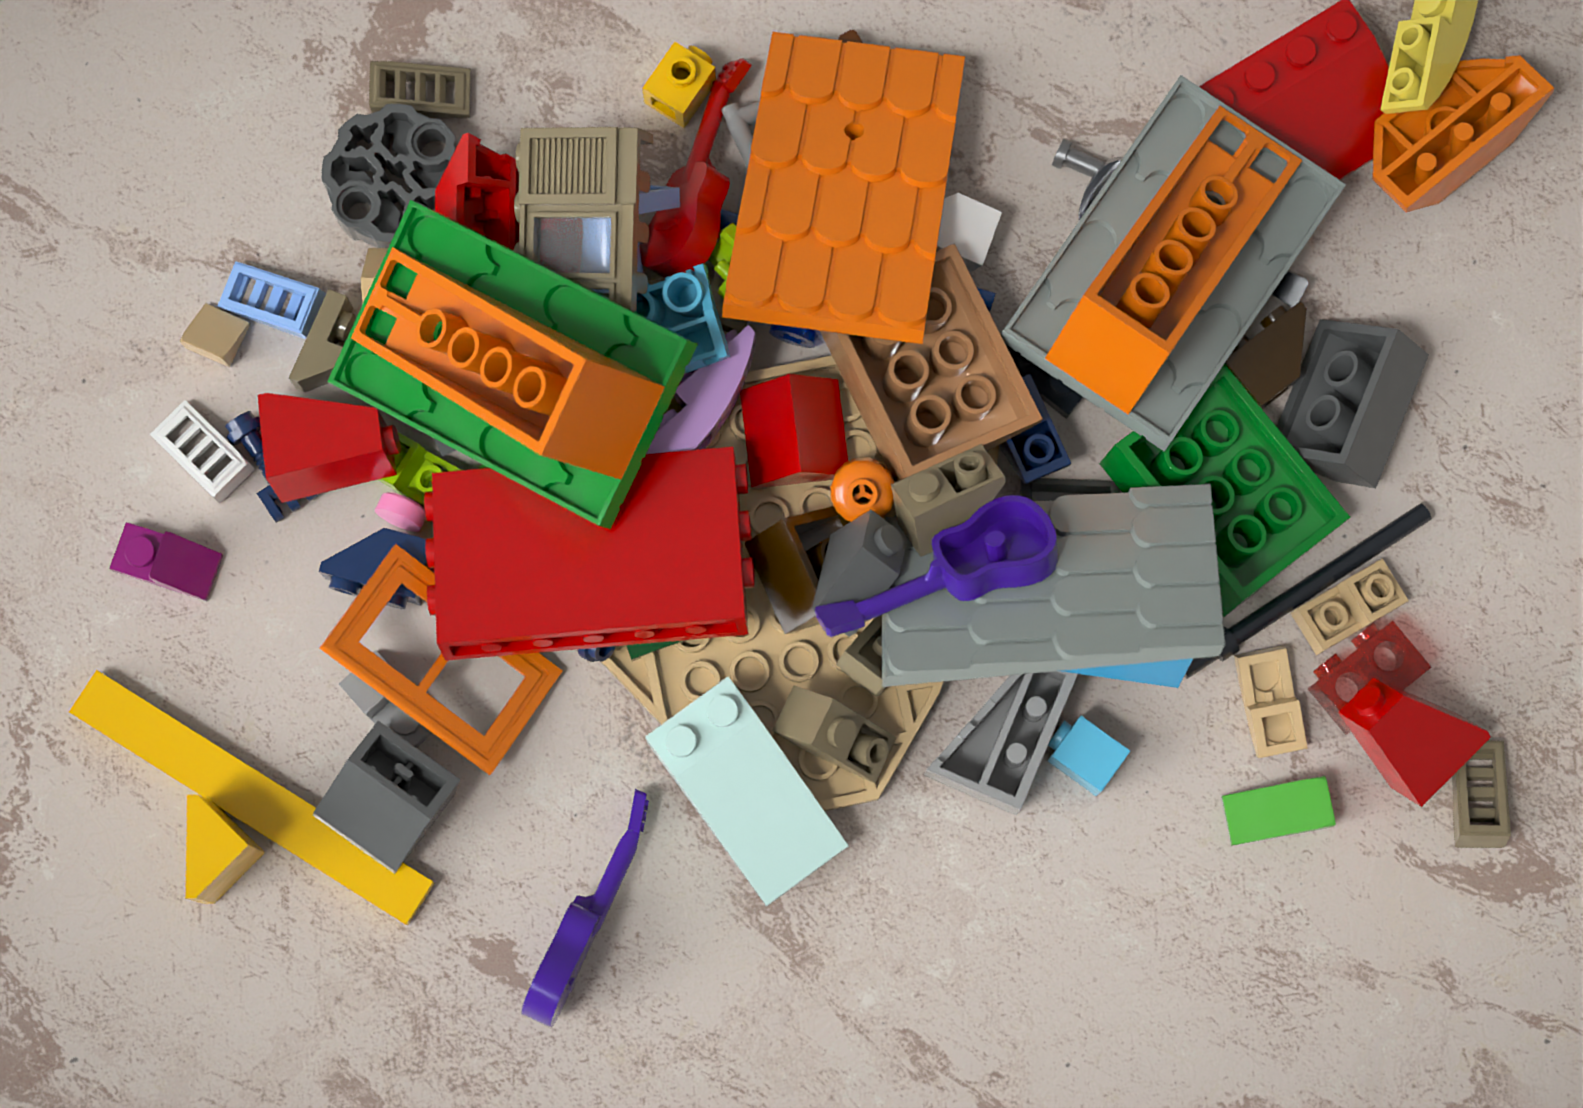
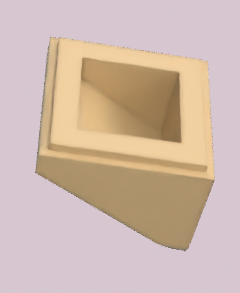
M205 303L184 331L180 342L186 349L230 368L249 329L250 322Z

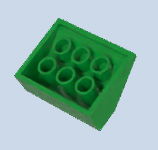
M1225 364L1165 451L1146 440V437L1143 435L1140 436L1132 431L1117 442L1099 463L1122 493H1128L1130 488L1211 485V506L1213 507L1219 573L1218 583L1220 585L1223 617H1226L1351 518Z

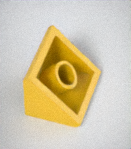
M187 794L185 899L202 904H215L266 852L212 801L198 794Z

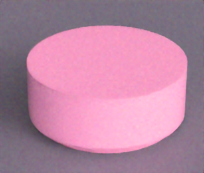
M383 493L375 508V513L385 521L412 532H419L426 519L425 509L420 504L397 493Z

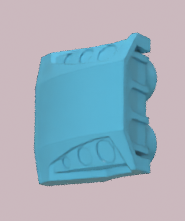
M703 263L694 266L695 272L689 269L686 270V273H676L671 277H665L664 281L653 285L648 283L646 294H637L636 297L637 313L698 344L689 365L685 367L686 371L684 374L730 357L728 344L708 277L709 270Z

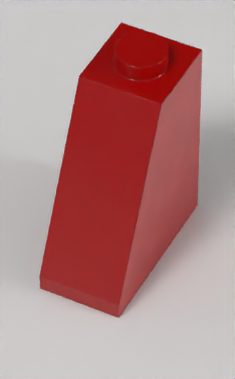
M273 393L257 395L265 475L282 503L397 475L394 455L401 454L399 435L394 425L387 426L378 408Z
M1374 677L1338 712L1390 788L1420 807L1491 738L1487 730L1461 715Z

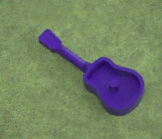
M1011 495L996 498L980 507L964 523L944 529L932 538L934 560L930 563L927 574L856 604L853 600L816 606V618L826 635L833 637L865 627V622L944 588L960 601H971L996 589L1024 587L1041 582L1055 571L1058 562L1057 536L1053 523L1037 503L1026 497Z
M635 789L628 830L618 842L595 893L586 897L577 895L567 908L527 992L522 1006V1015L549 1027H553L570 992L574 989L575 980L596 934L601 929L637 851L640 831L644 832L645 823L642 821H646V811H648L649 800H646V793Z

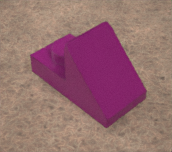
M126 522L109 569L113 572L207 602L223 554L169 531H165L163 534Z

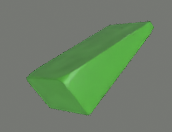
M1325 776L1221 796L1231 846L1327 829L1336 825Z

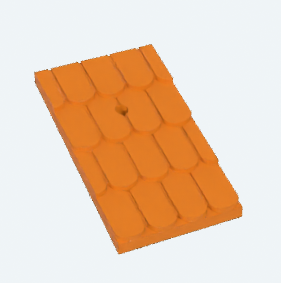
M772 32L723 301V318L923 344L965 56L939 55L936 52L897 47L890 49V46L851 41L843 43L842 40L804 35L796 37L794 34Z

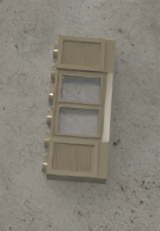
M638 127L520 128V142L516 147L515 154L516 166L519 171V192L516 194L514 201L515 217L520 222L519 242L515 244L514 251L636 312L637 294H646L648 288L646 274L637 272L638 244H646L649 240V227L647 223L639 221V193H648L650 190V176L647 172L640 170V145L653 144V134Z

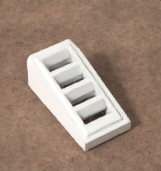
M186 400L150 433L219 504L255 470ZM189 417L194 424L172 443L167 436ZM202 430L207 436L185 456L180 450ZM215 443L219 449L197 468L193 463ZM228 456L232 461L211 481L206 475Z

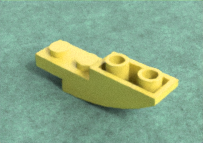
M1414 0L1411 20L1398 21L1380 109L1382 112L1390 114L1427 110L1438 99L1459 64L1473 25L1478 0Z

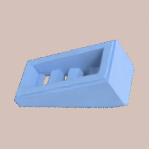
M235 261L218 307L306 340L326 293L320 288ZM250 279L256 280L247 305L242 304L241 301ZM269 286H272L273 289L264 311L260 310ZM291 293L292 296L284 316H279L287 294Z

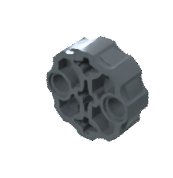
M386 104L380 111L368 115H354L338 129L336 143L331 152L323 158L322 182L332 203L331 210L337 222L348 236L353 240H362L377 248H389L402 215L395 206L397 202L404 208L403 215L410 200L423 204L435 211V190L458 145L456 137L449 127L440 119H431L417 113L411 105ZM389 135H394V142H393V145H392V149H393V151L397 154L396 157H394V156L389 152V149H390V136H389ZM363 139L367 143L372 142L373 146L366 150L363 146L357 147L356 144ZM437 140L446 144L445 149L437 156L429 157L421 153L423 147L430 141ZM383 166L392 175L395 174L398 178L404 177L410 193H407L401 185L398 186L393 181L389 182ZM365 171H371L374 174L372 176L373 180L365 173ZM420 181L427 187L426 189L421 188L419 185ZM363 202L371 205L370 212L364 218L354 220L347 217L349 209L356 203Z

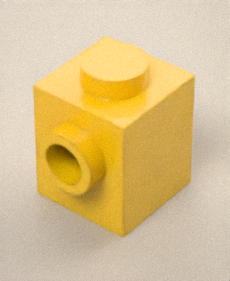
M674 41L642 87L644 103L677 125L685 128L709 94L713 81L716 80V69L712 65L713 60L704 51L693 45H689L686 49Z

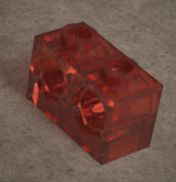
M1393 620L1382 629H1379L1373 622L1351 640L1357 648L1343 660L1335 653L1313 671L1318 680L1307 689L1345 735L1351 731L1338 712L1348 702L1342 700L1336 692L1335 685L1338 678L1345 677L1351 679L1356 684L1358 691L1373 677L1404 690L1432 668ZM1376 647H1386L1393 652L1396 659L1393 671L1383 670L1375 663L1374 651Z

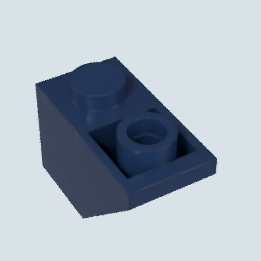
M1031 374L1022 377L1043 420L999 444L1001 451L1025 485L1071 465V461Z
M382 528L322 561L318 572L326 580H330V589L357 596L359 589L364 587L395 544L428 568L425 551L426 539ZM401 584L386 605L405 609L407 602L421 606L422 599Z

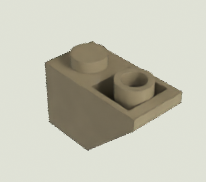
M980 444L891 484L898 525L908 537V540L919 556L927 555L932 552V538L938 532L964 523L980 507L993 501L1006 483L1005 476L983 445Z
M793 686L772 730L801 749L873 783H876L897 738L837 700L797 686Z

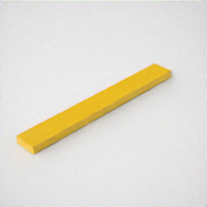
M98 670L95 671L69 710V713L202 797L212 801L224 811L407 926L435 884V882L405 863L402 864L396 874L392 873L314 817L313 812L316 807Z

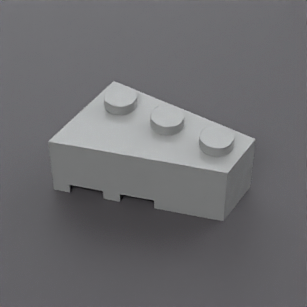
M1051 671L1010 675L945 750L926 769L924 776L1017 815L1023 806L1078 674Z

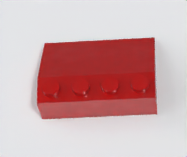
M1340 0L1199 87L1337 179L1342 180L1373 161L1374 124L1384 114L1380 109L1389 66L1375 36L1350 0Z

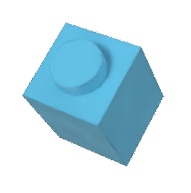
M1080 716L1073 726L1064 720L1048 744L1049 747L1055 750L1048 759V762L1095 796L1103 791L1130 753V750L1083 716Z

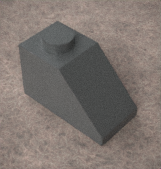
M869 510L832 533L812 610L815 611L816 606L853 600L856 604L887 591L900 574L908 537L873 510ZM859 629L852 630L844 634L850 637L854 635Z

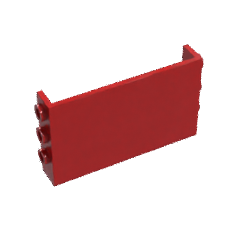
M734 447L646 454L641 460L642 464L623 504L619 506L620 510L611 529L596 525L491 468L432 473V491L424 493L426 519L428 522L433 521L434 538H426V560L428 568H434L435 585L427 586V606L430 616L436 615V644L443 658L447 661L749 635L746 588H755L753 558L743 557L742 541H751L752 533L749 510L740 511L739 497L740 494L749 493L746 464H737Z

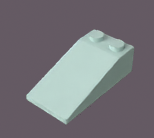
M729 677L722 680L645 736L651 749L766 907L849 846Z

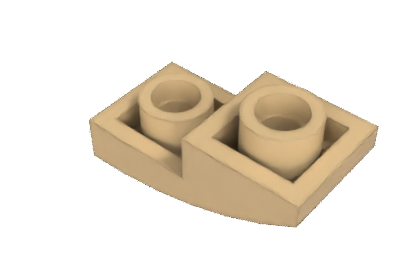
M1382 558L1342 581L1332 589L1298 607L1290 614L1317 656L1409 600Z

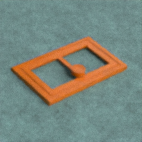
M395 544L319 649L485 773L491 775L563 670L540 653L498 656L522 674L524 679L485 735H482L426 693L449 661H445L442 654L438 656L417 686L360 643L362 637L401 584L425 602H427V586L435 585V573Z

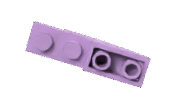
M749 325L739 334L733 329L725 335L730 354L729 358L683 375L675 392V400L682 407V410L677 413L672 409L663 415L662 422L646 454L705 449L715 438L730 415L751 367L756 345V334Z

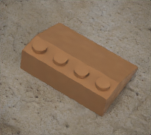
M955 243L936 252L923 344L820 331L886 467L891 471L895 483L980 444L988 451L1043 420Z

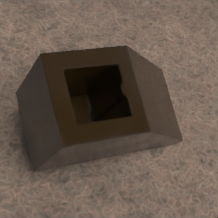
M1301 301L1289 310L1284 305H1281L1268 314L1260 322L1264 329L1250 340L1244 334L1224 363L1262 410L1289 390L1300 377L1307 308Z

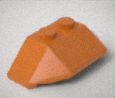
M1520 55L1506 56L1505 59L1459 61L1449 83L1429 109L1390 114L1384 113L1375 121L1372 180L1406 213L1439 204L1515 141L1552 95L1554 87Z

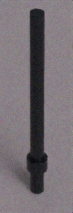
M1422 503L1418 504L1227 629L1223 626L1225 646L1220 656L1193 658L1184 677L1188 679L1217 659L1223 662L1239 652L1240 644L1432 520L1429 510Z

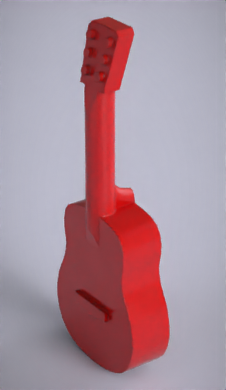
M744 58L724 64L722 71L717 74L718 77L712 83L711 94L687 163L676 170L666 184L668 187L679 188L680 207L657 211L648 225V242L640 244L642 265L664 278L671 277L680 272L686 273V270L689 269L695 272L694 266L702 263L705 264L717 243L720 231L721 208L729 190L730 178L720 173L713 166L709 156L723 118L721 110L727 105L730 93L735 91L752 66Z

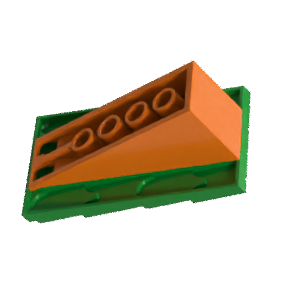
M410 200L327 382L596 525L611 529L620 510L619 506L623 504L642 464L641 460L645 457L664 417L663 413L667 411L686 371L685 367L689 365L698 344L566 278L507 246L423 204Z

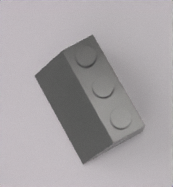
M1320 319L1301 365L1300 377L1292 387L1277 428L1314 473L1336 482L1376 489L1429 354L1396 328Z

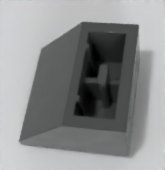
M377 721L347 759L313 812V816L389 871L396 874L455 796L461 779L380 721Z

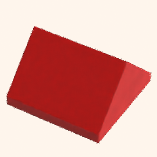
M787 374L740 391L751 489L833 480L836 471L848 461L838 379Z

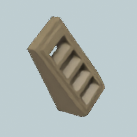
M370 61L369 108L371 113L380 111L386 104L411 105L417 113L429 118H470L471 70L470 68L393 61ZM386 81H395L394 98H386ZM406 81H415V100H406ZM426 82H435V102L426 101ZM446 82H455V104L446 103Z
M1487 741L1469 760H1492V768L1466 767L1465 763L1452 776L1454 844L1457 848H1503L1511 837L1504 741ZM1467 781H1492V787H1467ZM1468 801L1493 802V808H1469ZM1470 822H1493V825H1470Z

